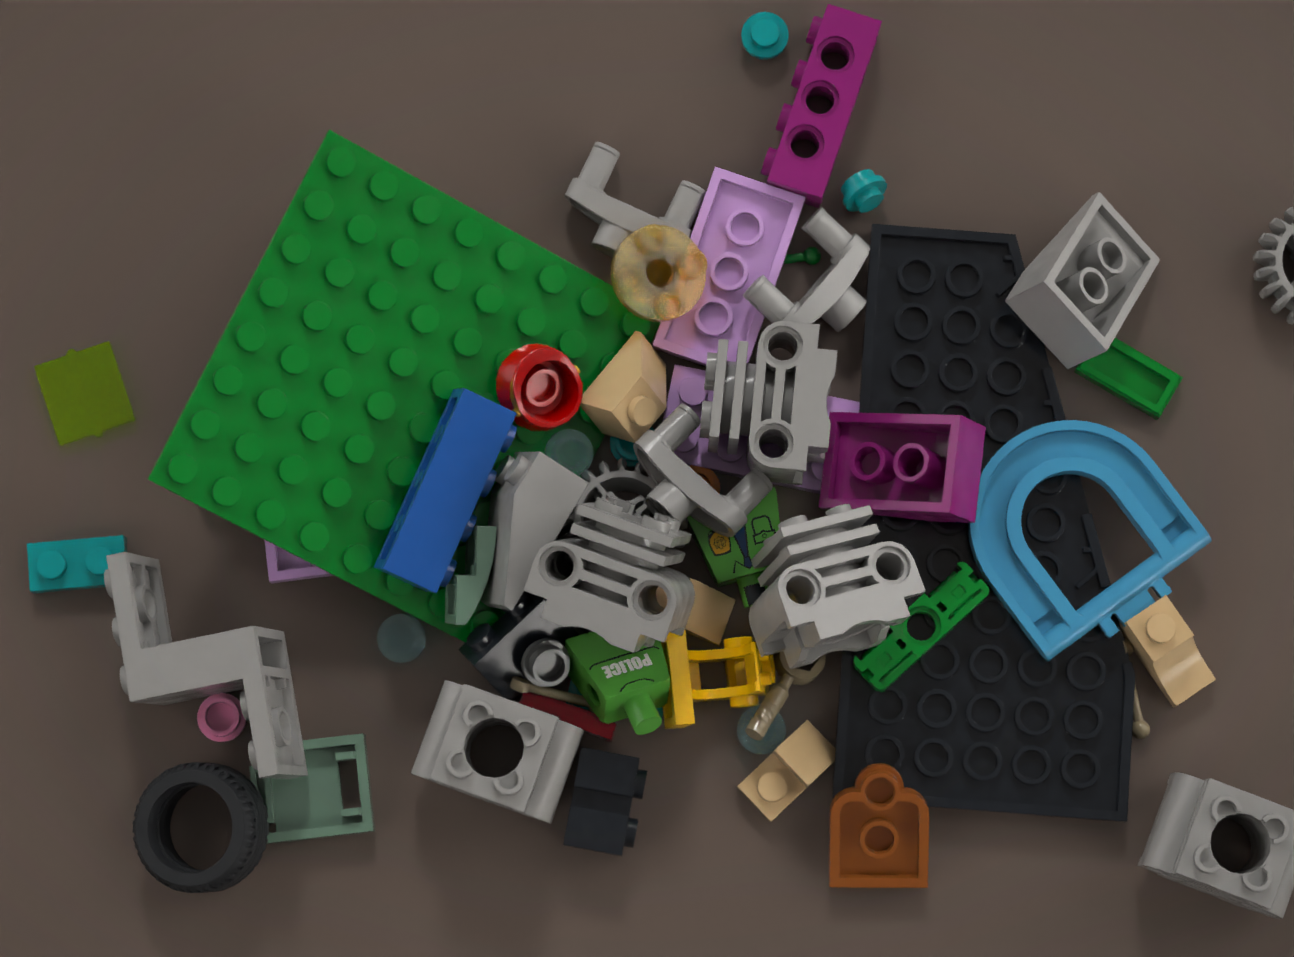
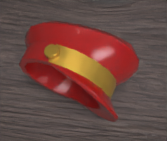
M537 343L524 345L514 350L502 362L498 370L496 392L500 405L516 412L514 422L530 431H549L563 425L578 411L583 398V383L579 376L580 370L576 365L572 364L564 353L553 347Z

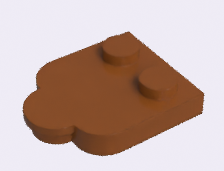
M883 763L871 764L858 774L854 787L841 790L831 801L829 810V887L928 888L929 810L927 803L918 791L904 787L902 777L895 768Z

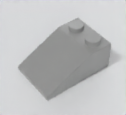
M1097 192L1089 198L1028 265L1005 302L1058 360L1069 369L1108 350L1160 259L1100 192Z
M540 451L516 452L513 457L507 455L496 469L495 481L497 484L491 492L488 526H497L496 543L489 578L481 597V602L489 607L510 611L514 609L524 592L523 590L536 554L545 544L555 541L589 484Z

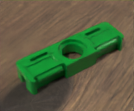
M957 563L956 568L960 570L958 573L955 571L951 573L928 594L929 597L924 593L909 606L908 610L911 616L902 624L890 625L889 631L891 634L887 632L886 639L879 645L866 650L861 655L862 660L857 656L854 657L853 666L874 690L878 692L885 691L987 598L989 587L982 579H978L973 574L972 568L967 563ZM920 613L928 615L935 623V632L932 637L922 641L914 639L907 631L908 620L915 614Z

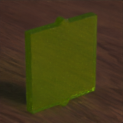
M110 341L77 352L74 349H69L65 356L34 366L58 442L61 446L91 435L100 438L103 436V431L136 420Z

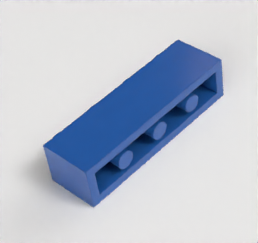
M453 389L373 568L426 592L437 593L439 586H447L457 565V561L452 559L460 541L466 542L476 524L477 516L472 513L480 496L485 498L495 482L497 471L492 468L499 452L505 453L515 437L517 427L512 425L517 414L516 412L468 389Z

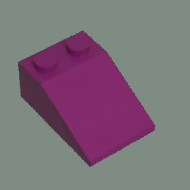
M830 412L828 451L825 452L819 508L829 510L839 505L850 504L852 509L870 505L873 515L925 521L975 523L985 426L962 415Z

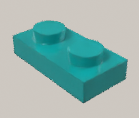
M118 535L27 543L30 592L44 593L105 587L104 572L108 569L106 556L127 552V537Z

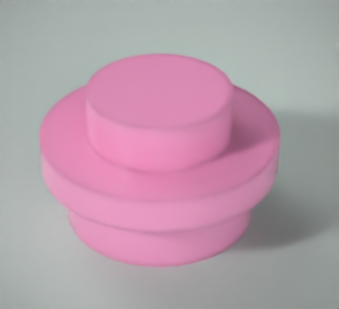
M226 693L209 696L202 702L197 713V722L201 732L207 738L216 742H228L235 739L242 733L246 725V720L241 711L240 700Z

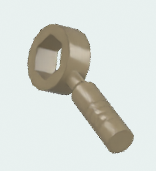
M784 651L775 653V668L782 678L778 684L770 688L746 727L745 732L748 736L757 741L763 739L768 728L787 700L790 686L792 684L805 685L812 682L823 670L826 663V655L814 661L810 671L797 668L790 669Z

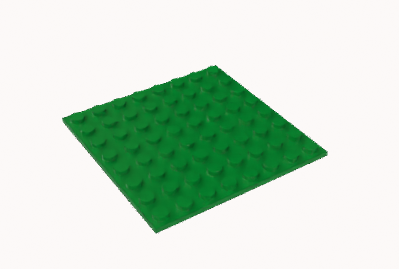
M329 129L147 480L466 643L468 635L474 628L483 623H488L492 626L505 613L499 608L485 605L480 599L466 625L445 623L446 587L439 586L437 593L426 592L373 568L453 389H468L500 405L496 392V378L502 362L514 350L527 344L537 343L548 345L561 351L570 359L573 365L579 368V376L583 383L584 393L635 331L641 332L648 342L651 343L661 323L663 314ZM579 406L578 411L568 422L549 431H530L513 421L512 425L517 427L515 437L505 453L499 452L492 469L496 471L507 455L513 457L516 452L540 451L582 478L581 473L584 470H588L605 434L601 433L581 406ZM496 481L485 498L480 496L472 513L477 516L475 526H488L490 497L492 490L497 484ZM459 542L452 559L457 561L454 574H465L466 542Z

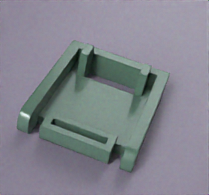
M364 733L302 740L308 776L293 779L259 778L258 770H254L252 766H249L250 781L255 785L256 790L260 792L264 800L263 804L267 808L269 817L267 821L269 824H276V832H269V835H267V844L375 832L367 744ZM356 760L361 807L344 809L339 762Z

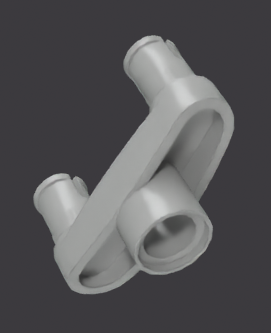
M595 142L579 177L571 180L564 195L571 205L600 225L591 245L611 258L628 263L638 243L666 251L684 252L692 234L690 228L704 200L706 191L694 183L682 180L665 216L657 218L610 197L603 191L620 153L604 143Z
M820 207L810 216L801 229L832 256L830 259L832 264L801 300L792 303L764 275L757 278L742 296L771 323L778 321L814 323L821 317L836 332H839L856 317L867 302L850 285L869 254L870 246L857 233L849 234L823 207Z
M681 403L654 431L647 430L633 444V449L639 462L657 484L644 498L645 504L653 515L655 513L663 514L677 519L681 523L690 515L714 532L726 537H733L747 523L746 516L772 490L773 484L764 473L753 468L726 496L720 495L674 453L701 423L698 415L690 407Z

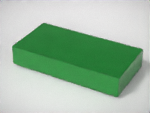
M1114 338L1107 351L1078 364L1074 371L1076 374L1155 420L1160 418L1183 378L1117 338Z

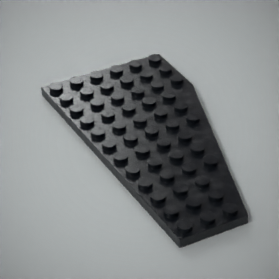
M872 224L859 413L962 415L986 427L981 472L995 453L1015 436L1041 424L1066 420L1044 343L1005 302L1025 270L1016 234ZM1057 475L1039 483L1031 490L1023 506L1021 526L1024 539L1073 608L1077 610L1111 585L1092 513L1089 512L1080 475ZM872 515L861 527L877 523L880 533L868 545L893 541L902 544L908 549L914 558L926 590L924 593L928 597V594L954 571L958 573L960 571L956 568L959 562H965L972 568L973 574L978 579H982L989 587V594L980 605L883 692L874 690L853 666L854 657L857 656L862 660L861 655L869 648L856 652L842 650L832 799L841 790L854 787L858 774L865 767L875 763H883L895 768L902 777L904 787L918 791L924 797L928 807L1127 822L1135 671L1132 662H1130L1128 652H1125L1124 637L1117 617L1112 615L1110 618L1120 631L1109 639L1097 625L1047 662L980 573L970 547L968 523L925 521ZM922 595L905 599L907 607L911 606ZM915 614L907 622V631L916 640H927L935 632V623L926 614Z

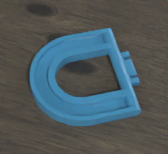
M1062 420L1041 424L1020 433L1003 445L981 472L975 523H968L970 547L980 573L1047 662L1097 625L1108 639L1120 630L1110 618L1112 615H1115L1123 627H1125L1124 623L1155 602L1147 591L1149 588H1152L1159 598L1169 595L1172 590L1163 580V577L1212 542L1207 530L1146 451L1136 442L1112 428L1078 420ZM1063 474L1084 476L1100 484L1111 495L1154 552L1153 555L1077 610L1073 608L1032 553L1024 539L1021 526L1023 506L1031 490L1042 481Z

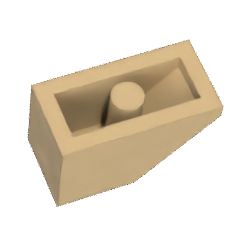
M638 331L633 333L583 393L580 403L581 408L601 433L633 443L651 428L667 408L666 364L645 336Z

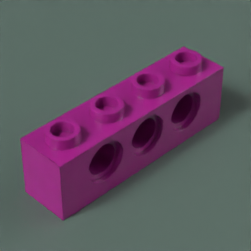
M827 4L823 18L814 15L806 38V43L813 45L808 62L801 59L798 61L791 82V87L798 89L793 105L784 103L775 130L783 132L778 149L768 148L760 174L768 176V185L806 197L804 204L820 209L879 36L882 21L831 4ZM828 53H838L845 58L847 64L841 69L832 70L823 64L821 58ZM814 96H822L830 101L832 108L826 113L817 114L807 107L806 102ZM798 140H808L816 146L817 152L812 157L801 158L793 153L791 146Z

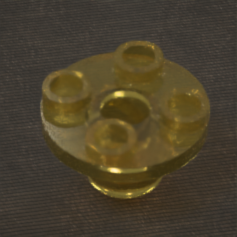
M649 224L629 234L617 247L611 262L612 286L619 301L635 316L652 322L670 321L690 311L699 301L705 287L707 259L704 253L683 232L665 225Z

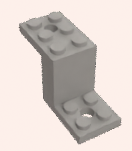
M128 552L107 555L108 569L104 572V583L108 595L114 601L116 617L112 620V633L117 645L121 646L124 666L120 668V682L125 694L129 695L130 702L169 705L244 689L240 694V706L245 720L250 721L253 739L248 743V755L253 769L258 770L259 778L293 779L308 776L284 631L249 626L172 642L159 559Z

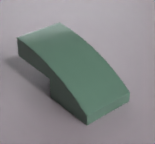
M474 526L470 537L466 541L465 574H453L446 586L445 623L466 625L483 595L493 563L497 526Z

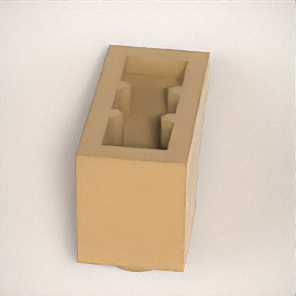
M1167 595L1124 623L1125 627L1121 625L1124 638L1132 643L1133 651L1173 708L1216 680L1195 644L1193 632Z

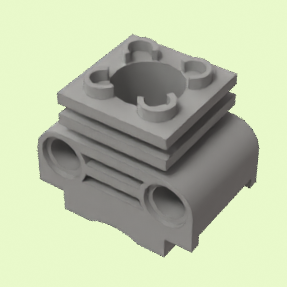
M778 321L767 326L761 333L758 342L755 364L746 363L747 341H738L736 362L727 361L729 340L719 339L718 352L707 353L704 390H712L714 392L713 402L703 401L700 423L699 438H709L708 452L717 453L719 433L729 434L727 454L734 455L737 454L739 435L748 436L746 460L750 471L755 468L764 473L771 482L802 485L803 472H806L807 462H824L825 452L828 451L831 425L827 412V397L830 393L831 382L835 377L837 350L818 349L820 324ZM782 348L791 353L792 358L781 361L775 359L770 354V351ZM767 443L777 444L782 448L784 454L778 458H770L761 452L760 447Z
M608 496L607 499L597 497L596 502L583 503L578 506L576 514L592 519L572 524L569 533L580 537L549 542L539 549L523 591L547 599L540 617L541 619L563 627L573 626L589 629L603 637L609 644L632 653L639 651L643 645L646 647L653 646L655 640L663 643L666 642L669 632L683 636L694 604L695 590L692 582L686 575L666 566L683 561L685 552L671 547L689 544L692 534L679 530L681 521L659 513H655L654 518L647 515L640 516L633 513L635 505L628 501ZM567 554L573 559L574 568L572 573L567 570L565 565V556ZM658 586L667 595L668 600L665 608L660 606L656 599Z
M850 504L839 505L825 511L827 516L809 521L805 515L789 518L778 524L779 530L773 536L763 541L764 546L751 559L754 569L768 566L757 579L760 587L770 586L753 603L748 615L750 627L761 657L784 651L790 669L812 664L818 658L830 652L839 650L856 652L875 647L886 639L890 625L902 624L911 616L905 599L922 595L926 592L914 558L902 544L887 541L868 545L880 533L877 523L861 527L873 515L870 505L852 509Z
M445 680L411 774L519 814L552 824L584 730L559 720L557 716L467 684L460 685ZM495 725L510 726L521 734L524 744L523 756L518 766L509 774L497 778L485 777L477 773L470 757L471 746L476 736L487 727Z
M1180 772L1171 773L1144 852L1137 866L1246 910H1253L1274 919H1283L1294 889V810L1212 778L1202 780ZM1223 818L1232 819L1242 825L1248 833L1251 843L1250 857L1245 866L1236 873L1220 866L1211 850L1212 831Z

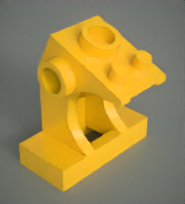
M684 630L683 636L669 632L666 642H661L670 674L668 702L663 706L665 729L685 728L695 724L694 702L729 700L730 708L759 705L758 696H766L769 692L768 685L776 683L773 654L761 657L757 644L753 642L751 636L724 639V649L688 650L686 630ZM725 661L727 688L701 689L699 663Z

